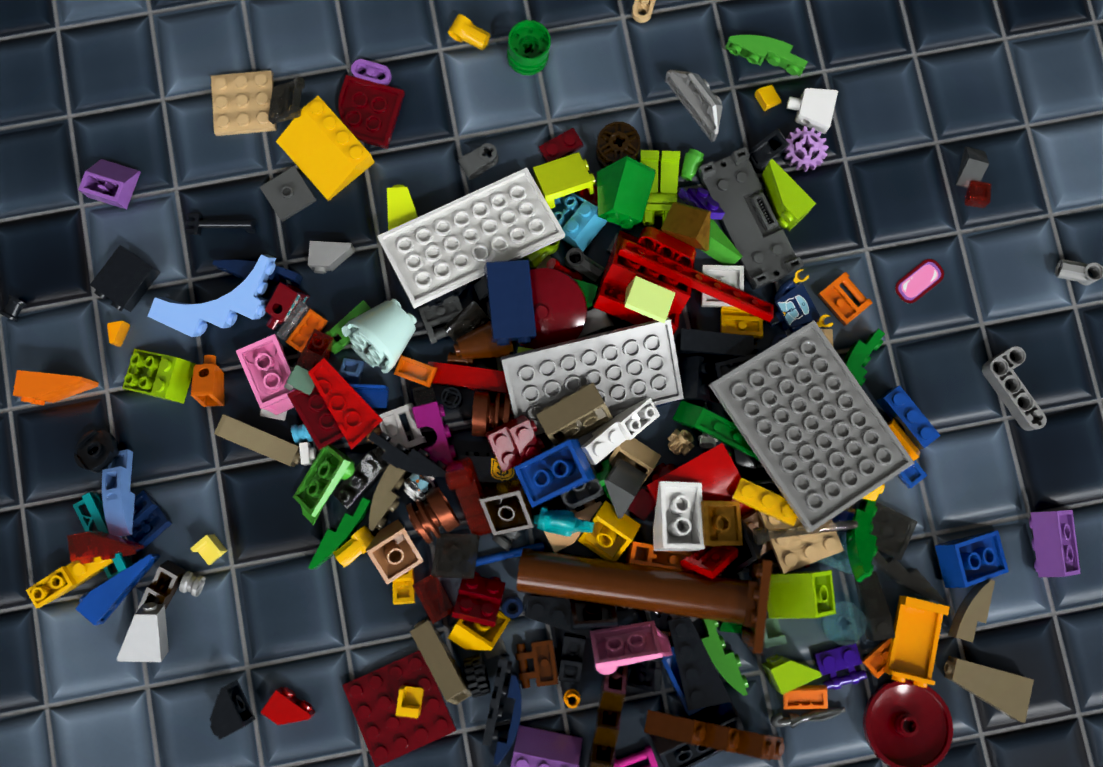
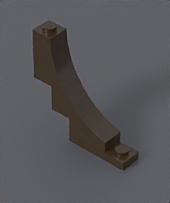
M628 665L618 666L612 674H603L598 711L587 767H614L615 746L620 731L621 710L626 695Z

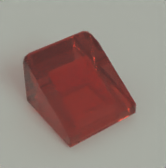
M971 180L965 205L985 208L991 199V183Z

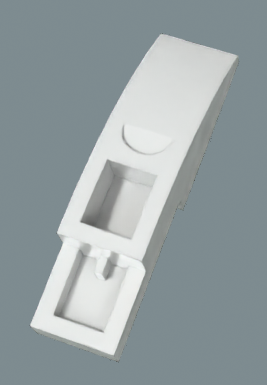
M646 398L631 406L592 433L593 437L581 446L591 464L596 465L622 442L633 439L660 416L652 399Z

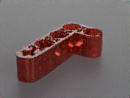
M470 457L449 462L445 472L446 481L449 489H455L472 536L476 538L492 533L479 501L483 490Z

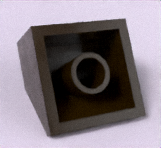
M519 479L484 486L479 501L493 536L534 528L533 509Z

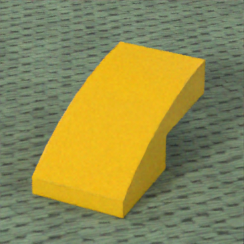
M414 568L392 581L394 605L415 603Z

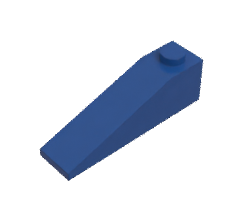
M149 554L92 591L86 592L79 599L80 604L75 609L94 626L104 624L161 556Z

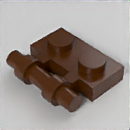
M553 639L531 642L532 651H526L525 643L516 644L517 653H515V656L519 662L520 670L518 679L521 680L522 688H530V679L536 678L537 687L558 684ZM533 658L534 671H528L527 659Z

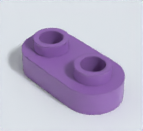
M359 59L351 66L353 77L386 86L391 82L390 70L385 65ZM361 70L366 71L364 74H359ZM381 75L385 76L382 80L378 79Z

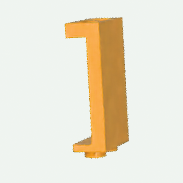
M899 595L885 673L892 675V680L905 683V679L913 680V685L927 688V684L935 686V681L932 680V673L943 614H949V606Z

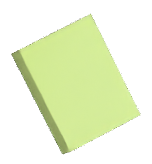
M635 276L626 288L624 307L665 323L675 292Z

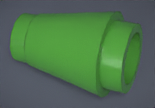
M689 149L688 153H685L680 177L692 181V178L704 162V154L700 151Z

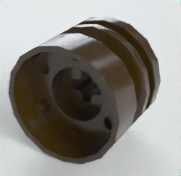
M612 122L600 131L596 146V160L602 169L625 156L637 160L640 150V136L637 130L625 122Z

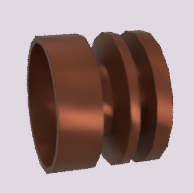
M489 392L474 393L472 412L473 436L486 437L485 433L489 431V427L495 429L513 420L514 414L509 393L505 395V403H501V393H497L495 402H491Z
M439 487L425 494L428 504L424 505L420 499L415 500L418 510L412 503L406 505L409 519L414 529L427 544L433 542L431 531L437 539L441 537L438 527L442 526L447 532H450L460 526L457 516Z

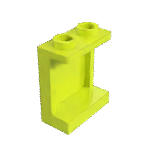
M579 152L533 167L536 184L551 209L556 207L554 199L586 188L590 195L594 194L595 177L593 173L589 174L587 160L582 159Z

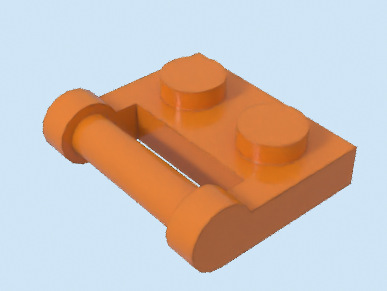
M844 272L818 294L819 298L844 326L873 303L848 278L849 274L847 272ZM841 283L861 304L860 306H857L839 286Z

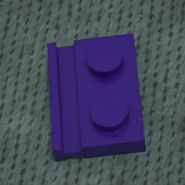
M701 187L688 188L687 191L684 188L680 189L678 195L686 205L710 210V219L722 220L725 212L720 208L719 203L713 200L706 189Z

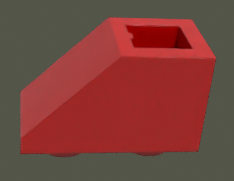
M280 687L273 693L260 713L275 724L282 725L309 720L316 712L312 709L313 706L309 702L297 699L295 697L296 694L291 689Z

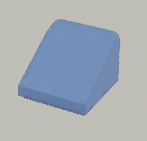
M344 358L339 374L349 384H360L364 361Z

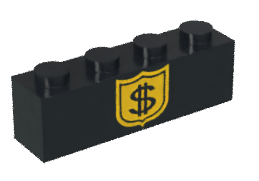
M466 452V456H461L460 482L502 483L519 479L514 467L502 472L493 453H487V456H478V452Z

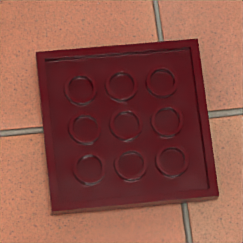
M420 650L342 685L375 767L381 766L457 730L441 690ZM402 685L424 689L421 713L418 718L396 716L399 689Z

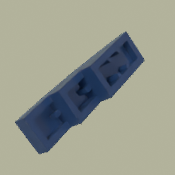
M214 260L212 264L219 270L245 280L257 262ZM276 266L267 281L278 285L280 279L283 278L300 285L303 277L299 273Z

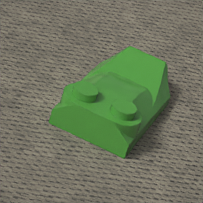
M332 445L321 449L293 496L300 504L302 514L312 525L315 524L321 510L341 479L347 480L353 475L355 470L354 462Z

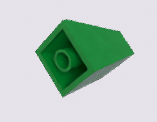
M625 156L597 171L598 217L607 220V222L617 224L624 229H630L634 225L641 223L656 174L655 169Z

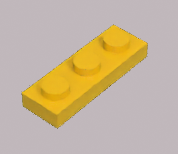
M740 479L732 499L789 526H794L797 516L784 497L746 479Z

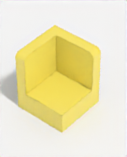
M215 535L204 536L190 548L192 552H198L208 565L213 564L228 551Z

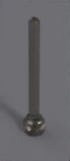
M856 520L825 523L811 533H808L804 526L776 530L755 527L753 528V538L756 545H763L769 542L770 539L856 529L859 524Z

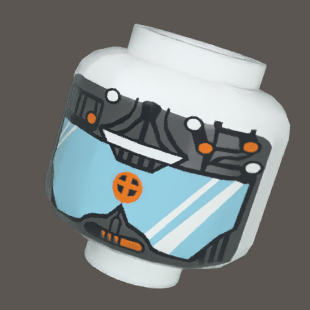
M412 473L404 481V491L414 501L416 499L424 501L426 499L425 494L435 489V484L432 482L435 478Z

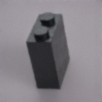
M119 245L90 286L96 289L94 293L105 300L108 297L112 300L111 305L121 312L123 309L131 312L161 272Z

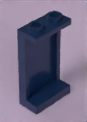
M529 260L486 262L484 276L487 279L492 330L491 343L497 342L498 346L509 345L510 341H518V344L531 343V340L537 335Z

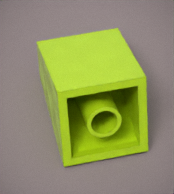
M832 570L788 572L785 574L772 573L767 607L769 618H820L836 614Z

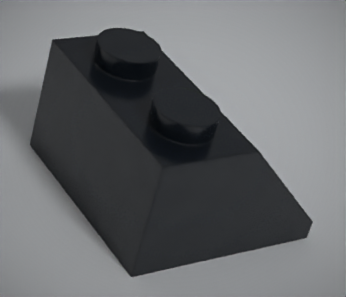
M238 680L220 688L210 717L211 730L215 736H218L219 740L256 720Z

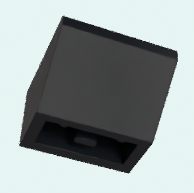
M702 356L679 357L678 366L684 399L680 400L720 403L709 385L718 379L715 363L722 361Z

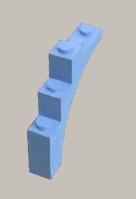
M261 254L254 269L247 278L234 290L216 300L202 304H190L166 297H155L147 317L191 337H198L204 334L208 326L206 322L220 328H231L237 320L236 313L252 320L261 319L266 313L265 309L268 302L261 295L265 293L268 287L266 282L269 275L275 270L276 258Z

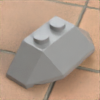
M677 70L667 71L666 83L710 141H715L721 119V99L718 95L712 93L708 82L702 79L699 74Z

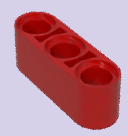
M645 227L641 231L637 244L690 268L693 267L696 257L694 247L654 227Z

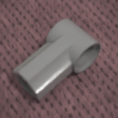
M1060 259L1056 266L1055 274L1056 278L1078 281L1082 285H1090L1103 277V267L1099 263L1086 264ZM1088 271L1092 273L1093 278L1088 275Z

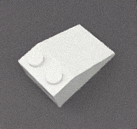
M659 482L653 524L654 551L695 552L705 549L701 508L702 483Z

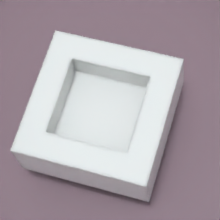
M308 442L299 443L301 465H312L314 459H316L315 447H312V444Z

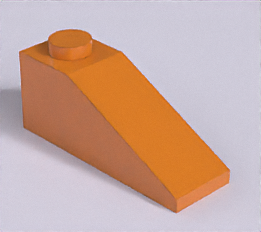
M632 541L627 547L625 561L633 564L685 571L681 567L680 562L694 552L654 551L653 544Z

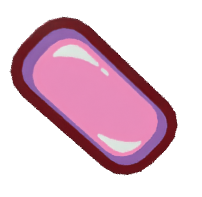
M924 260L896 283L895 290L897 295L906 303L916 302L942 281L944 270L935 260Z

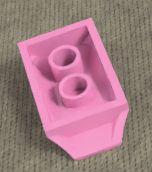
M273 334L236 350L260 409L268 410L278 415L294 408L287 394L296 389L293 388L290 391L284 388L292 370L277 335Z
M654 621L590 631L596 670L604 675L612 674L618 666L673 655L668 636L656 627Z

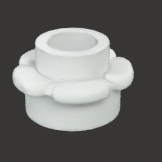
M705 433L698 436L699 446L702 448H713L716 446V442L719 441Z

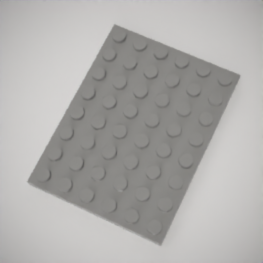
M815 320L709 385L808 533H811L914 464L912 458Z

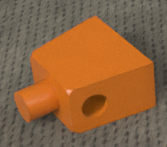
M204 355L203 364H196L193 369L191 396L203 407L224 406L225 404L224 372L216 365V356Z

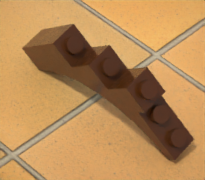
M648 710L644 733L764 760H780L784 753V738L717 725L659 711Z

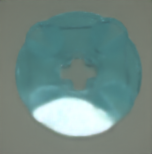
M846 601L835 602L836 614L822 617L823 632L829 640L836 644L844 646L853 645L858 642V639L866 631V617L853 603ZM842 617L849 621V625H846L845 629H842V626L839 625Z

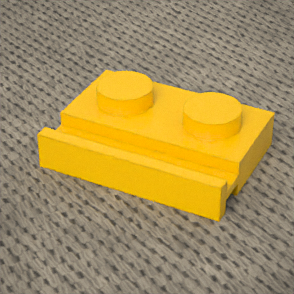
M721 306L720 333L754 336V339H762L763 319L736 307Z

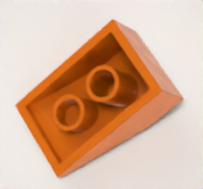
M17 370L13 396L21 397V402L45 406V402L54 403L96 388L99 382L80 376Z

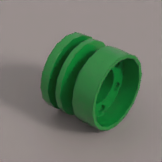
M524 20L513 26L509 33L507 60L509 66L521 75L531 76L537 74L545 68L548 62L551 37L548 30L541 23L533 20Z

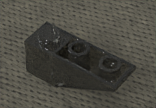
M381 447L368 452L355 467L353 475L344 480L333 493L346 509L350 508L383 475L389 466L388 462L381 459L385 452Z

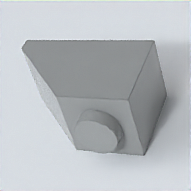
M310 241L308 266L315 273L319 274L333 271L355 252V248L352 243Z

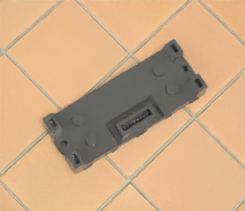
M744 147L733 152L727 158L725 157L714 163L712 161L700 166L697 176L703 188L709 192V195L719 203L720 208L725 212L722 220L719 221L728 239L743 256L739 263L741 266H744V273L754 291L797 272L804 264L801 258L796 256L784 230L780 228L763 193V187L749 161L750 154L747 148Z

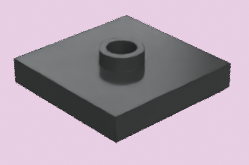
M295 166L260 186V189L282 222L317 201Z

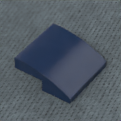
M145 490L135 497L132 535L126 536L134 550L138 552L145 549L172 524L165 512Z

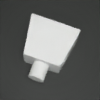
M806 88L800 98L790 96L786 108L797 111L796 123L811 129L815 128V131H821L825 134L831 126L838 90Z

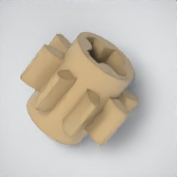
M676 429L667 438L670 441L668 443L669 449L676 455L682 453L685 456L694 447V444H692L694 441L693 436L687 430L679 431Z

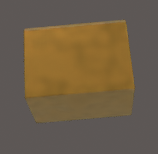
M674 202L661 230L696 249L708 251L711 211Z

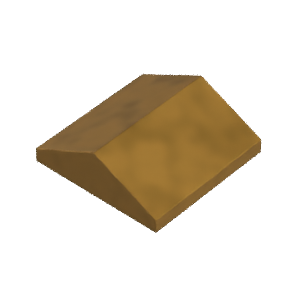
M701 501L704 546L743 545L740 502Z

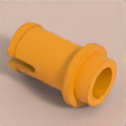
M575 689L567 690L563 696L564 702L569 708H576L581 700L579 692ZM575 697L576 700L569 701L568 698Z

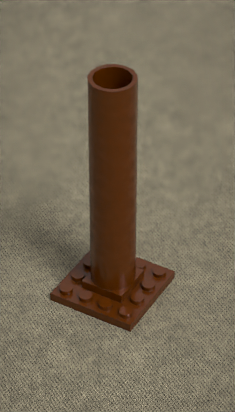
M523 548L518 568L517 591L741 624L747 627L742 629V641L752 653L762 654L773 561L759 559L751 564L749 575L752 576V580L716 576L714 579H711L700 573Z

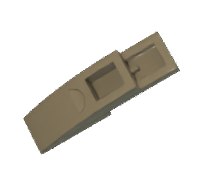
M389 464L383 473L371 503L369 515V529L371 531L381 530L388 521L386 516L390 511L393 513L399 506L400 502L398 500L401 496L394 491L396 489L400 490L404 485V477L408 473L407 471Z

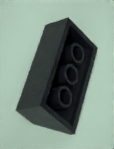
M732 702L708 706L690 716H684L685 718L744 730L740 716ZM650 734L665 767H692L722 752L721 750Z

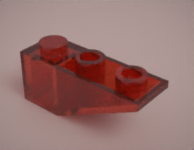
M88 531L67 535L71 562L80 561V565L93 563L96 557H101V561L113 559L117 553H122V556L134 555L136 550L144 548L142 544L102 531Z

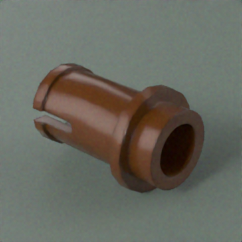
M449 352L448 364L474 366L475 359H461L455 353Z

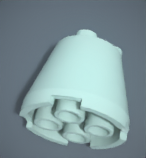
M394 298L390 301H384L353 318L342 327L343 335L350 338L352 344L350 347L371 367L378 366L382 368L381 371L383 373H388L395 366L416 330L414 325L417 322L416 318L412 314L406 313L401 308V304Z

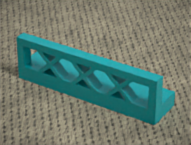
M89 492L82 496L83 500L73 504V507L93 548L104 542L118 570L113 573L110 565L104 568L108 579H111L132 566L133 563L120 537L111 538L109 535L103 502L99 494ZM86 505L91 516L85 515L81 506ZM93 523H95L100 535L93 533Z

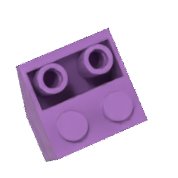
M101 159L85 171L78 190L88 198L127 210L141 172Z

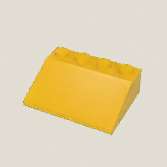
M319 95L301 109L276 141L328 201L375 163L368 150Z

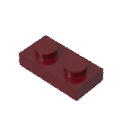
M571 128L538 147V150L546 163L579 150L583 147V142L575 129Z

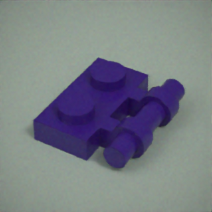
M856 642L813 653L818 671L821 672L822 676L826 674L829 676L830 680L822 682L823 685L827 686V690L832 688L837 690L849 683L854 685L860 683V680L867 678L865 670L856 672L854 667L862 664ZM847 669L848 675L837 677L836 671Z

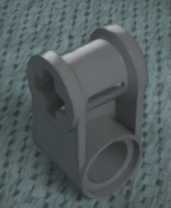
M486 143L462 156L458 163L468 179L472 180L494 167L498 163L499 157L496 147Z

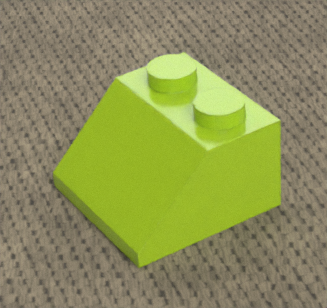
M778 654L766 658L767 662L762 664L772 688L782 695L822 677L820 671L785 656H778Z

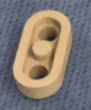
M635 0L632 9L633 19L639 23L647 22L651 18L656 0Z

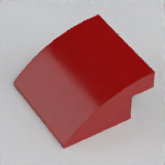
M619 231L606 264L593 307L635 325L655 320L624 307L628 284L635 276L675 292L667 316L671 319L674 335L678 328L680 314L691 297L692 288L619 256L618 251L623 238L636 244L639 239Z
M722 442L651 482L646 487L655 503L657 501L660 481L702 483V501H736L732 497L741 476ZM740 503L741 517L754 510Z

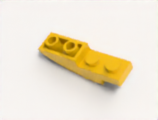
M102 542L67 566H62L28 588L26 592L35 608H40L101 573L102 569L113 563V560L104 542Z

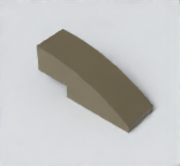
M988 579L977 583L971 589L957 609L948 636L973 642L977 622H987L995 585L994 580Z

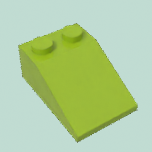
M771 159L761 176L779 226L790 231L810 212L816 203Z

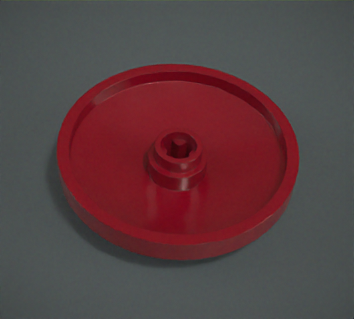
M537 268L530 270L537 336L531 340V343L520 345L524 348L537 349L577 339L585 326L588 310L584 292L579 284L570 275L558 269Z
M905 680V683L892 681L877 689L866 704L863 715V728L866 740L873 753L888 766L934 767L947 754L953 738L952 717L944 700L932 688L913 685L911 680Z

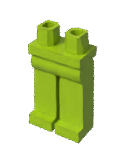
M640 150L639 162L655 169L656 172L642 220L644 226L654 225V216L662 217L663 225L672 204L677 202L680 151L661 152L658 192L659 151Z

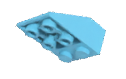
M574 193L554 199L556 207L551 210L565 233V238L562 240L572 247L584 251L605 226L607 220L598 217V207Z

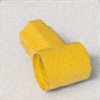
M461 14L457 15L448 30L449 36L458 42L465 41L482 51L488 45L491 37L490 33L473 25L470 19Z
M366 525L356 531L349 541L333 553L343 567L351 564L362 553H367L366 549L374 539V535Z

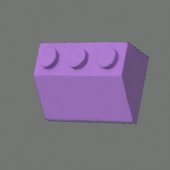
M1073 510L1031 512L1029 525L1033 529L1032 548L1036 554L1034 567L1036 572H1038V577H1067L1081 574Z
M519 725L511 767H579L583 738Z

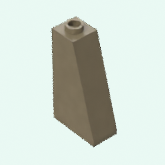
M223 414L214 432L217 436L288 466L295 467L296 464L301 462L299 446Z
M429 620L418 622L410 633L445 700L457 705L472 696L468 681L434 623Z
M949 656L944 664L945 678L1010 718L1025 723L1034 679Z

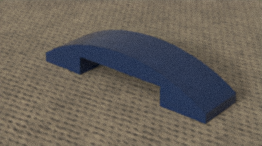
M512 672L507 695L509 698L516 699L508 739H498L493 763L495 765H498L507 755L515 740L520 724L522 692L518 675L515 672Z

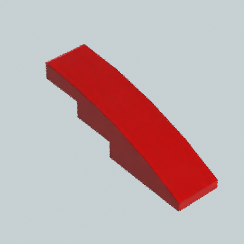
M428 361V365L437 368L431 384L467 388L476 391L508 393L504 371Z

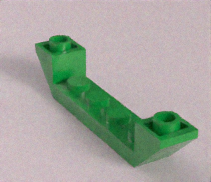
M685 401L680 402L672 420L690 429L695 428L759 461L733 422L703 407Z

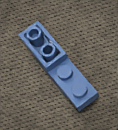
M129 449L119 451L118 456L108 465V469L102 470L103 509L111 538L132 535L135 494L130 492L133 452Z

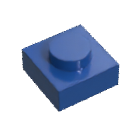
M916 460L913 465L898 474L908 489L914 487L928 476Z

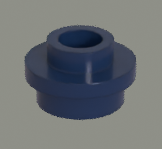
M507 597L502 603V611L505 616L516 618L523 611V603L518 597ZM510 603L516 604L517 609L515 611L509 610L508 606Z

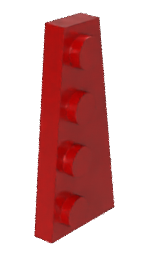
M325 358L308 372L351 450L383 421L374 409Z

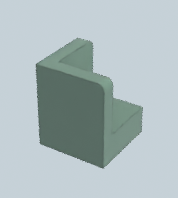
M295 365L284 388L290 391L295 388L310 395L315 384L308 374V370Z
M766 618L763 647L770 648L787 644L786 636L781 634L778 618Z

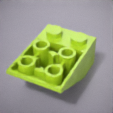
M134 349L122 389L184 404L196 363L178 357Z

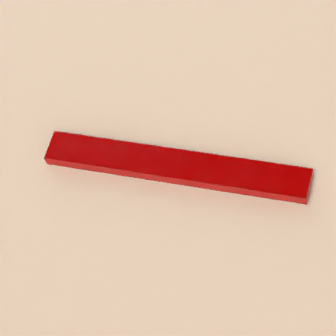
M623 238L620 244L619 256L765 321L771 322L774 317V305L625 238Z

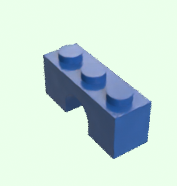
M900 385L890 389L876 400L888 417H894L902 424L905 433L918 449H924L941 436Z

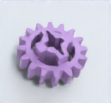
M804 126L802 131L796 128L794 133H789L788 139H786L789 147L784 152L787 153L784 159L791 160L789 166L795 164L796 170L803 167L804 172H806L809 167L814 170L817 165L820 166L823 163L822 159H825L827 156L825 151H827L828 146L823 145L827 139L820 138L821 131L816 134L814 133L815 128L808 131L807 127ZM800 138L799 142L793 144L796 139ZM817 154V157L811 160V157Z

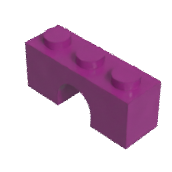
M438 400L413 406L412 410L417 428L431 427L437 434L436 442L423 449L431 454L430 459L437 462L440 460L446 465L452 464L454 462L453 458L457 456L454 445L449 444L448 437H451L449 425H444L443 417L446 414L443 404L439 405Z

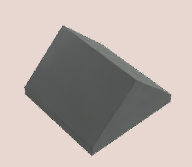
M622 459L616 461L604 481L618 519L624 516L647 477V474Z

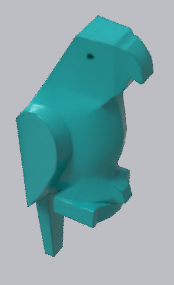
M542 507L540 515H533L534 524H537V529L569 537L576 532L593 533L594 522L579 520L571 511L547 510V508Z

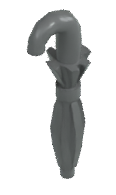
M828 707V709H814L807 714L803 713L800 715L788 712V717H783L782 713H778L772 716L770 722L773 727L790 726L793 729L801 722L831 719L846 712L845 707Z

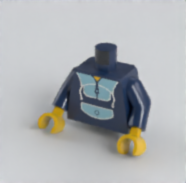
M804 269L798 270L795 273V277H791L783 283L774 296V317L771 322L767 321L771 328L781 324L784 331L790 330L794 333L814 320L820 329L821 327H831L833 323L827 325L824 323L825 318L831 315H822L820 317L803 283L799 284V282L809 278V275L804 279L800 278L799 273Z

